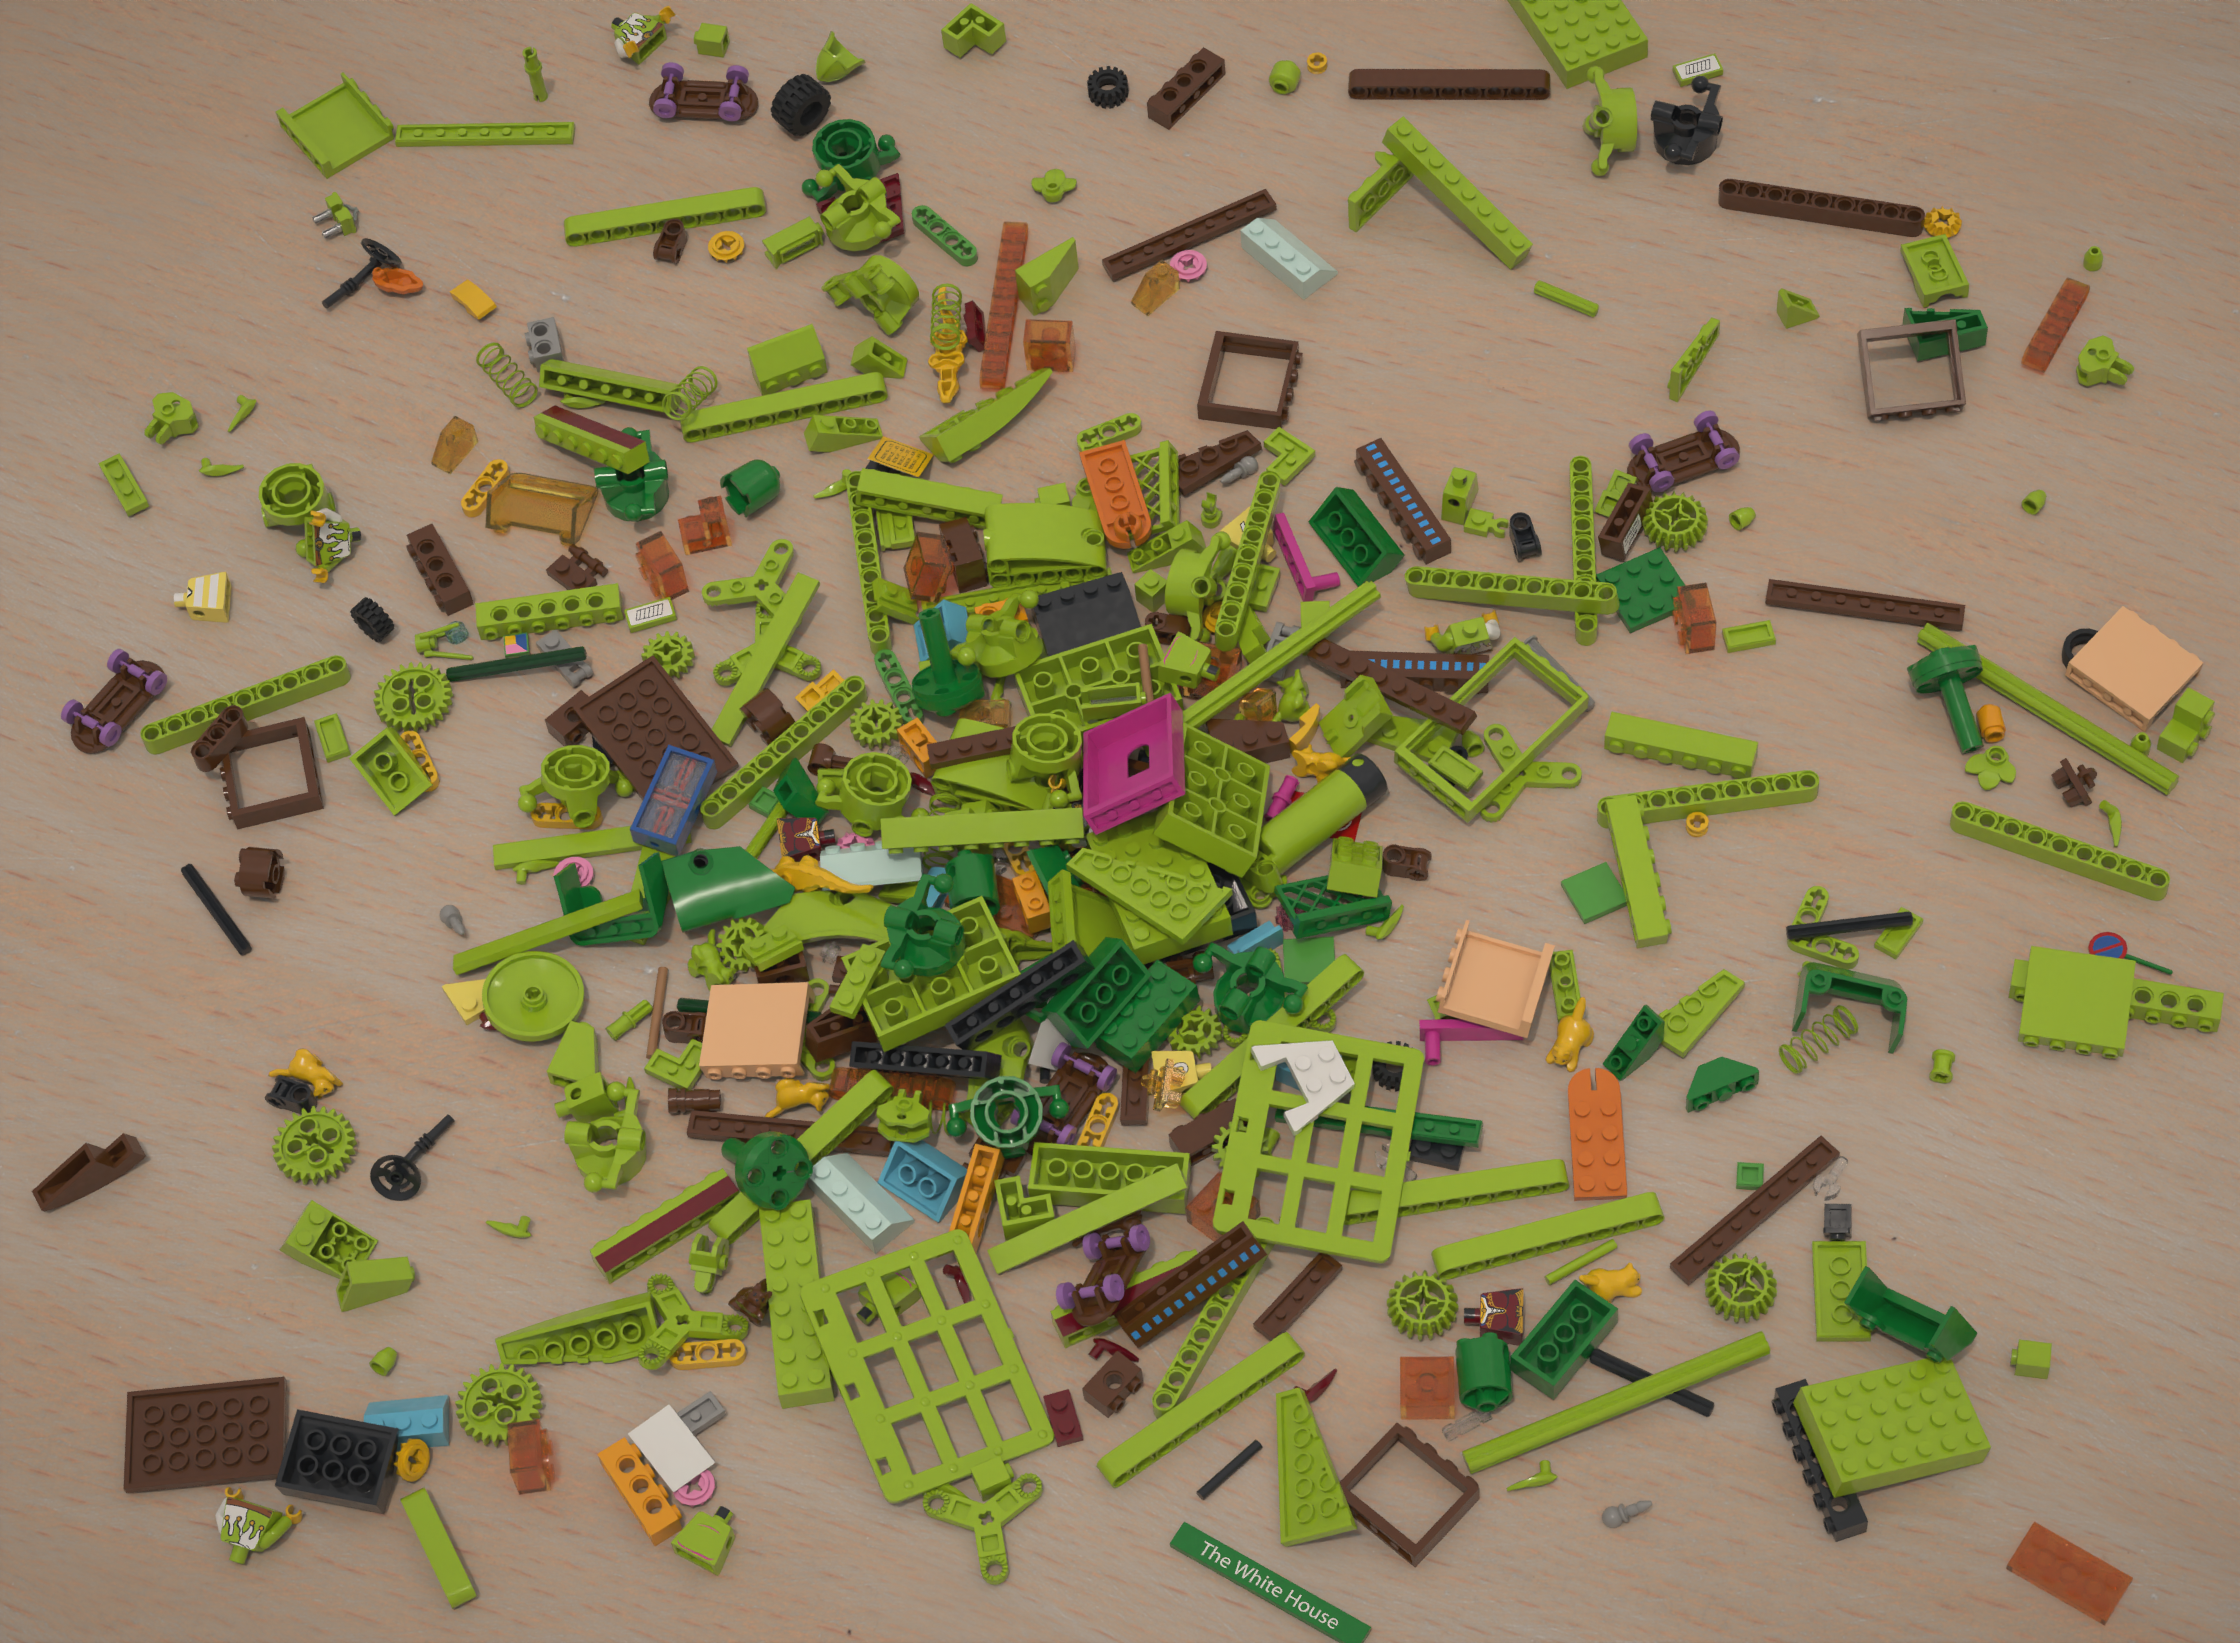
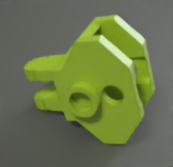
M2104 335L2090 339L2078 356L2079 364L2076 367L2078 382L2087 387L2100 382L2106 384L2108 380L2115 384L2125 385L2128 380L2125 374L2130 375L2134 371L2131 363L2119 358V353L2115 351L2112 339Z
M174 392L157 394L152 400L155 412L152 414L154 419L145 428L144 435L151 439L156 434V442L162 445L171 436L176 438L181 434L194 433L199 425L191 402Z
M899 1089L898 1096H894L892 1101L878 1106L876 1116L879 1119L877 1129L887 1140L915 1143L929 1137L931 1130L930 1111L921 1105L922 1091L916 1090L913 1098H907L906 1089Z
M697 1233L689 1254L691 1270L696 1271L694 1287L697 1292L703 1294L711 1293L714 1288L716 1275L722 1276L723 1270L727 1269L729 1259L728 1239L717 1237L713 1244L712 1252H709V1237Z

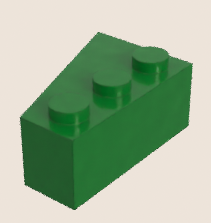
M1904 308L1902 325L1956 319L1960 351L1986 345L1988 326L1981 310L1950 309V312H1935L1933 308H1927V311H1912V308ZM1946 333L1908 337L1917 361L1948 354Z

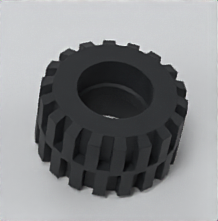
M806 74L796 75L793 79H789L776 93L775 99L772 101L773 106L771 107L772 118L794 136H803L806 133H810L824 120L831 105V95L811 76Z

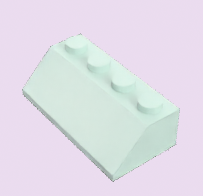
M1256 218L1240 230L1242 249L1303 300L1338 275L1336 269L1274 219Z
M877 841L875 845L865 846V843H854L850 845V848L842 849L838 845L828 846L820 854L821 868L830 871L845 881L858 885L874 886L919 881L924 872L922 852L914 853L913 848H903L904 853L888 854V849H882V841ZM822 888V891L830 890L828 888Z
M848 1153L826 1156L813 1166V1173L807 1181L808 1187L875 1254L915 1222Z

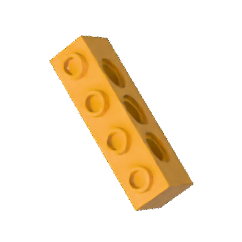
M979 1144L974 1146L949 1232L956 1229L965 1231L975 1253H977L996 1189L994 1180L999 1179L1005 1159L1000 1149Z
M624 1437L597 1454L602 1467L654 1546L682 1530L679 1520L683 1517L675 1504L670 1506L666 1499L669 1498V1495L663 1485L655 1484L653 1478L656 1476L648 1463L643 1465L639 1458L642 1457V1454L635 1443L630 1445ZM628 1467H634L629 1473L623 1472ZM642 1487L648 1488L643 1493H636ZM654 1508H661L658 1513H650Z

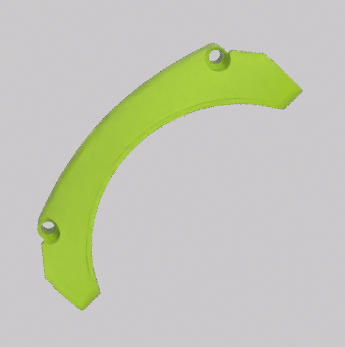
M829 890L796 893L792 895L790 903L782 905L775 912L763 930L771 932L785 924L803 944L836 938L863 939L878 942L888 937L887 928L884 926V916L886 910L892 904L866 893L848 894L837 891L834 895ZM853 896V900L847 903L849 898ZM1019 1018L972 1050L1002 1055L1000 1076H1015L1024 1080L1026 1066L1031 1065L1028 1062L1034 1041L1021 1018ZM1027 1046L1026 1054L1020 1056L1021 1050ZM969 1079L966 1100L973 1099L976 1091L989 1080ZM1013 1103L998 1105L999 1112L996 1116V1121L1000 1126L1014 1111ZM970 1111L965 1112V1120L973 1127Z

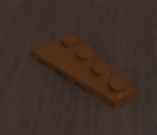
M1246 430L1219 440L1218 445L1198 448L1199 452L1186 456L1184 453L1179 455V491L1184 496L1232 468L1243 457L1252 456L1262 450L1261 442Z

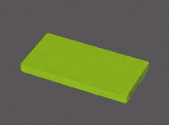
M1812 1241L1816 1342H1870L1871 1331L1859 1324L1860 1319L1844 1303L1864 1267L1867 1266L1866 1241Z

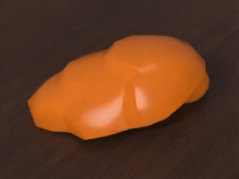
M376 267L372 271V280L375 285L385 292L405 295L407 293L419 292L423 288V281L415 276L412 271L397 267L384 269Z

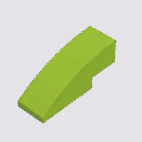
M1248 603L1238 642L1243 655L1251 664L1267 652L1263 645L1270 641L1271 638Z

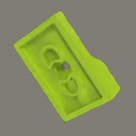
M1946 234L1901 244V254L1913 277L1915 291L1923 308L1929 307V303L1936 302L1939 297L1949 293L1954 294L1955 297H1968V280Z
M1360 675L1344 690V699L1319 722V725L1324 733L1323 737L1328 741L1326 744H1330L1333 752L1342 758L1350 757L1393 714L1374 678Z

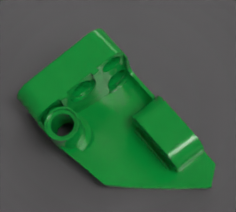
M741 846L715 849L699 848L689 853L662 860L669 891L683 933L729 918L737 919L790 903L795 890L793 885L773 872ZM696 855H705L708 858V863L704 867L695 865L694 858Z

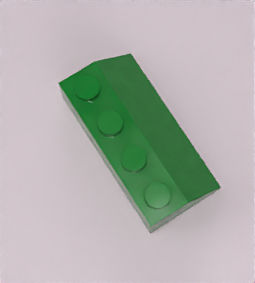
M1335 487L1308 521L1358 587L1366 581L1375 582L1390 574L1405 556L1353 489Z
M1059 845L1031 849L1026 852L1047 894L1048 882L1062 869L1068 871L1066 864L1072 859L1068 850L1062 851ZM1071 873L1072 885L1081 887L1085 884L1082 879Z

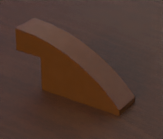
M125 1133L120 1135L106 1149L85 1143L34 1188L32 1193L41 1211H49L101 1189L132 1169L146 1155L137 1138Z

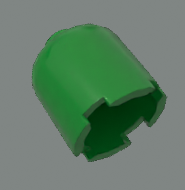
M755 459L722 476L720 486L721 488H726L729 496L725 497L730 507L738 515L744 513V517H748L778 496L780 492V473L775 466H771L764 460Z

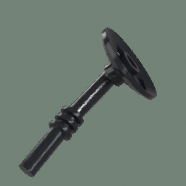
M363 238L361 245L371 256L369 259L370 263L354 278L350 277L340 285L338 290L322 301L323 306L328 309L345 295L349 296L359 288V285L372 273L374 268L381 267L382 264L390 267H400L402 264L401 259L379 242Z
M447 1114L427 1134L424 1133L423 1137L418 1138L419 1141L414 1142L415 1146L405 1157L387 1155L379 1158L373 1164L370 1171V1180L375 1190L385 1198L395 1201L412 1198L421 1186V1174L413 1162L421 1153L425 1154L427 1152L426 1149L429 1150L431 1148L430 1145L433 1146L435 1144L434 1141L455 1122L454 1119ZM393 1160L392 1162L387 1163L383 1168L380 1167L384 1162ZM409 1167L413 1170L414 1174H410ZM385 1176L386 1181L392 1185L391 1189L386 1188L381 1183L379 1177ZM410 1183L413 1184V1187L409 1190L400 1192V1189L408 1187Z

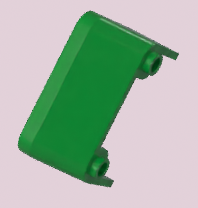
M659 852L652 854L638 865L645 894L643 909L569 935L575 944L585 946L653 937L660 932L663 925L669 889ZM575 863L569 864L554 876L564 915L603 902L602 895L597 888L581 886Z
M1816 962L1804 965L1799 976L1792 1031L1797 1032L1806 1014L1809 993L1815 995L1829 993L1882 1005L1888 1011L1893 1012L1888 1053H1894L1903 1036L1908 1000L1907 995L1898 982Z
M1867 1266L1864 1267L1844 1302L1860 1319L1859 1324L1865 1329L1872 1332L1874 1329L1884 1332L1926 1352V1356L1939 1364L1942 1360L1948 1362L1971 1345L1978 1334L1955 1307L1950 1306L1946 1315L1888 1288Z

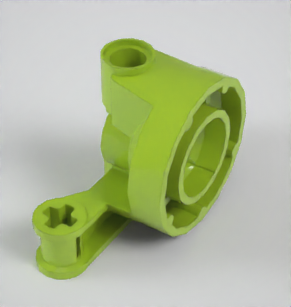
M881 255L871 256L859 270L831 277L821 287L823 292H827L832 297L835 306L843 304L853 296L855 299H860L863 306L874 314V321L887 335L894 333L902 325V319L919 300L918 288L910 275L891 259Z

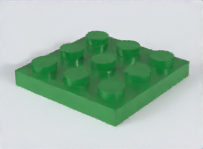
M1661 547L1596 574V582L1611 583L1616 587L1619 599V609L1616 613L1630 634L1695 606L1694 597Z

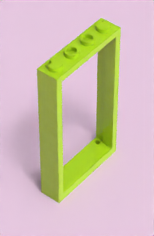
M1516 637L1504 646L1449 699L1464 706L1515 658L1573 706L1475 800L1471 802L1413 754L1443 725L1427 719L1394 751V763L1467 823L1588 708L1589 696L1587 692L1583 691L1582 687L1573 684L1565 673L1557 671L1545 657L1538 656L1528 644H1524L1523 641L1521 642Z

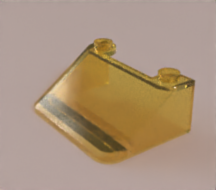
M511 473L487 492L485 528L494 529L493 531L496 533H506L510 526L559 534V540L562 545H575L581 538L598 496V489L591 485L537 475Z

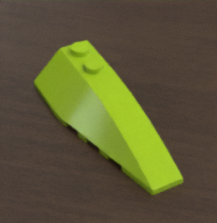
M1041 368L1014 383L1015 388L1010 386L1001 389L995 393L996 398L994 399L989 398L975 403L976 409L966 412L964 410L960 411L920 435V440L940 462H950L951 464L963 458V453L968 450L972 452L982 446L981 442L1004 427L1030 402L1053 373L1051 368Z
M646 1292L564 1314L495 1338L501 1363L504 1365L537 1364V1362L562 1364V1362L588 1363L603 1361V1363H613L637 1357L641 1346H644L650 1336L659 1328V1323L651 1292Z

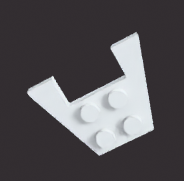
M1333 1040L1251 1047V1053L1260 1071L1286 1062L1306 1101V1104L1284 1112V1118L1293 1136L1298 1135L1302 1128L1315 1121L1319 1114L1328 1107H1332L1354 1088L1355 1083Z

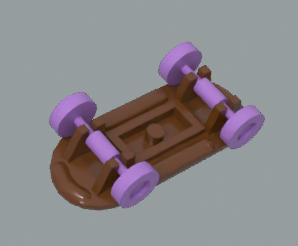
M673 62L665 63L661 70L663 82L651 93L649 98L651 111L661 118L683 117L737 121L751 117L758 108L756 93L745 85L748 82L749 72L746 68L739 65L730 66L726 73L728 82L682 80L684 75L683 67Z
M1709 410L1702 412L1695 418L1694 425L1698 432L1653 447L1654 442L1649 434L1643 433L1635 436L1629 442V448L1635 456L1629 462L1627 474L1639 479L1636 485L1650 488L1651 492H1662L1672 485L1717 469H1727L1734 466L1740 458V446L1734 436L1719 428L1717 424L1719 419L1716 413Z
M116 649L110 655L107 662V668L116 673V675L109 680L85 709L82 703L75 699L68 701L62 709L61 719L68 724H72L71 739L75 747L81 752L95 754L114 745L122 731L148 702L165 688L167 675L159 665L151 661H134L129 658V654L126 651Z
M1061 1042L1055 1049L1051 1059V1065L1057 1067L1058 1070L1046 1086H1060L1061 1097L1068 1103L1069 1112L1066 1117L1056 1119L1049 1112V1105L1053 1098H1040L1043 1105V1122L1038 1134L1029 1142L1028 1149L1025 1151L1033 1155L1034 1142L1072 1145L1078 1127L1093 1107L1096 1098L1103 1091H1108L1117 1075V1069L1108 1065L1102 1057L1093 1053H1077L1074 1051L1069 1056L1071 1046ZM1014 1109L1010 1122L1017 1126L1019 1114Z
M1143 1224L1134 1225L1130 1230L1124 1232V1236L1112 1238L1108 1234L1100 1237L1097 1233H1090L1084 1236V1254L1089 1260H1099L1092 1266L1083 1285L1079 1283L1074 1287L1072 1283L1065 1282L1060 1283L1056 1289V1299L1059 1306L1064 1310L1072 1309L1073 1317L1078 1324L1083 1326L1100 1324L1116 1310L1143 1255L1149 1248L1150 1235L1147 1228Z

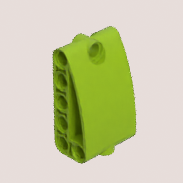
M1005 503L986 507L985 529H983L989 583L992 587L1018 586L1020 583L1032 584L1031 586L1058 584L1065 581L1080 582L1088 579H1098L1107 575L1105 535L1097 511L1049 503Z
M961 718L957 721L950 739L1004 728ZM1010 754L939 768L935 770L931 779L935 794L948 793L955 795L960 799L961 806L962 804L987 799L1000 812L1042 810L1047 792L1051 791L1052 788L1048 784L1049 778L1035 776L1033 778L1010 781L1006 769V760L1010 758ZM1062 772L1057 775L1055 780L1056 786L1059 785L1060 779L1064 778ZM951 798L939 799L948 805H959L957 801Z

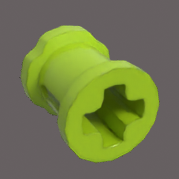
M1945 1049L1933 1051L1932 1059L1934 1064L1929 1078L1938 1083L1951 1082L1953 1079L1951 1067L1955 1061V1054Z

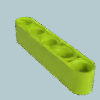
M425 1487L401 1498L400 1501L452 1609L477 1597Z

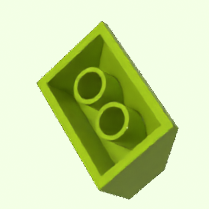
M813 324L747 348L753 378L762 396L776 393L784 388L795 386L800 382L827 373L825 357Z

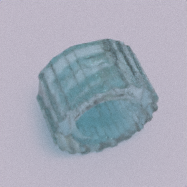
M451 622L450 624L458 622L459 626L445 631V635L451 644H460L468 638V631L463 622Z

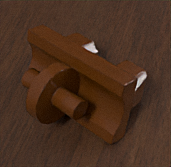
M2067 758L2060 761L2062 767L2051 774L2059 789L2072 782L2074 787L2062 793L2068 805L2072 807L2084 802L2085 806L2093 803L2083 785L2087 784L2089 789L2095 786L2093 780L2097 776L2096 770L2094 768L2086 769L2082 764L2077 767L2079 773L2076 775Z
M1205 951L1195 952L1192 955L1193 958L1183 959L1179 955L1171 956L1169 962H1166L1168 967L1194 984L1198 981L1215 979L1213 965L1211 970L1206 973H1199L1193 967L1194 957Z

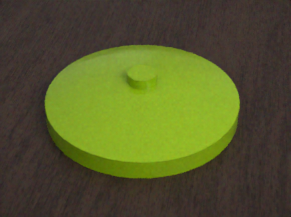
M543 951L521 952L502 960L490 971L482 989L483 1008L489 1022L502 1034L520 1041L534 1042L547 1040L565 1032L570 1021L575 1022L578 1019L584 1005V986L578 971L564 958Z

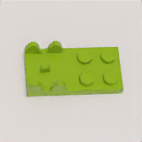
M1376 151L1375 160L1381 167L1371 177H1367L1357 191H1353L1349 195V229L1354 232L1359 231L1414 176L1394 154L1390 155L1386 152Z

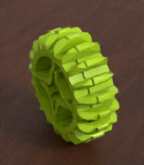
M1673 491L1671 496L1664 492L1662 498L1656 496L1654 502H1650V508L1646 509V516L1642 521L1645 536H1648L1650 543L1656 542L1657 548L1664 546L1666 552L1669 548H1674V551L1677 552L1679 548L1686 551L1688 545L1695 547L1697 542H1701L1708 525L1706 510L1702 507L1701 502H1694L1693 495L1687 498L1684 492L1681 495H1676L1675 491Z
M1734 1253L1731 1260L1724 1256L1722 1263L1716 1261L1714 1269L1708 1271L1709 1278L1705 1279V1296L1709 1298V1306H1715L1716 1314L1724 1312L1723 1318L1725 1320L1730 1316L1734 1317L1735 1323L1739 1321V1318H1744V1321L1748 1323L1750 1316L1758 1320L1760 1313L1766 1315L1768 1307L1774 1305V1298L1777 1296V1289L1775 1288L1777 1280L1773 1278L1774 1273L1772 1269L1766 1270V1261L1758 1264L1757 1256L1752 1260L1748 1259L1747 1253L1743 1255V1258H1738V1255ZM1751 1277L1759 1282L1762 1290L1757 1288V1285L1751 1281ZM1719 1286L1724 1287V1291L1730 1293V1299L1722 1293Z
M1426 1270L1423 1271L1422 1276H1418L1414 1271L1412 1278L1404 1274L1402 1282L1396 1281L1394 1283L1395 1289H1390L1389 1291L1390 1298L1387 1299V1314L1389 1318H1392L1391 1324L1398 1326L1400 1334L1407 1331L1409 1339L1416 1334L1419 1341L1422 1340L1423 1335H1427L1432 1340L1433 1333L1442 1336L1443 1329L1449 1330L1451 1322L1456 1321L1455 1313L1459 1310V1305L1456 1303L1458 1296L1456 1293H1453L1454 1287L1452 1284L1447 1285L1445 1277L1438 1280L1436 1272L1431 1277L1428 1276ZM1428 1292L1434 1293L1438 1297H1434L1430 1295ZM1424 1298L1426 1306L1423 1307V1312L1421 1313L1420 1304H1422V1299ZM1407 1314H1412V1315H1414L1417 1319H1414V1318L1408 1316Z

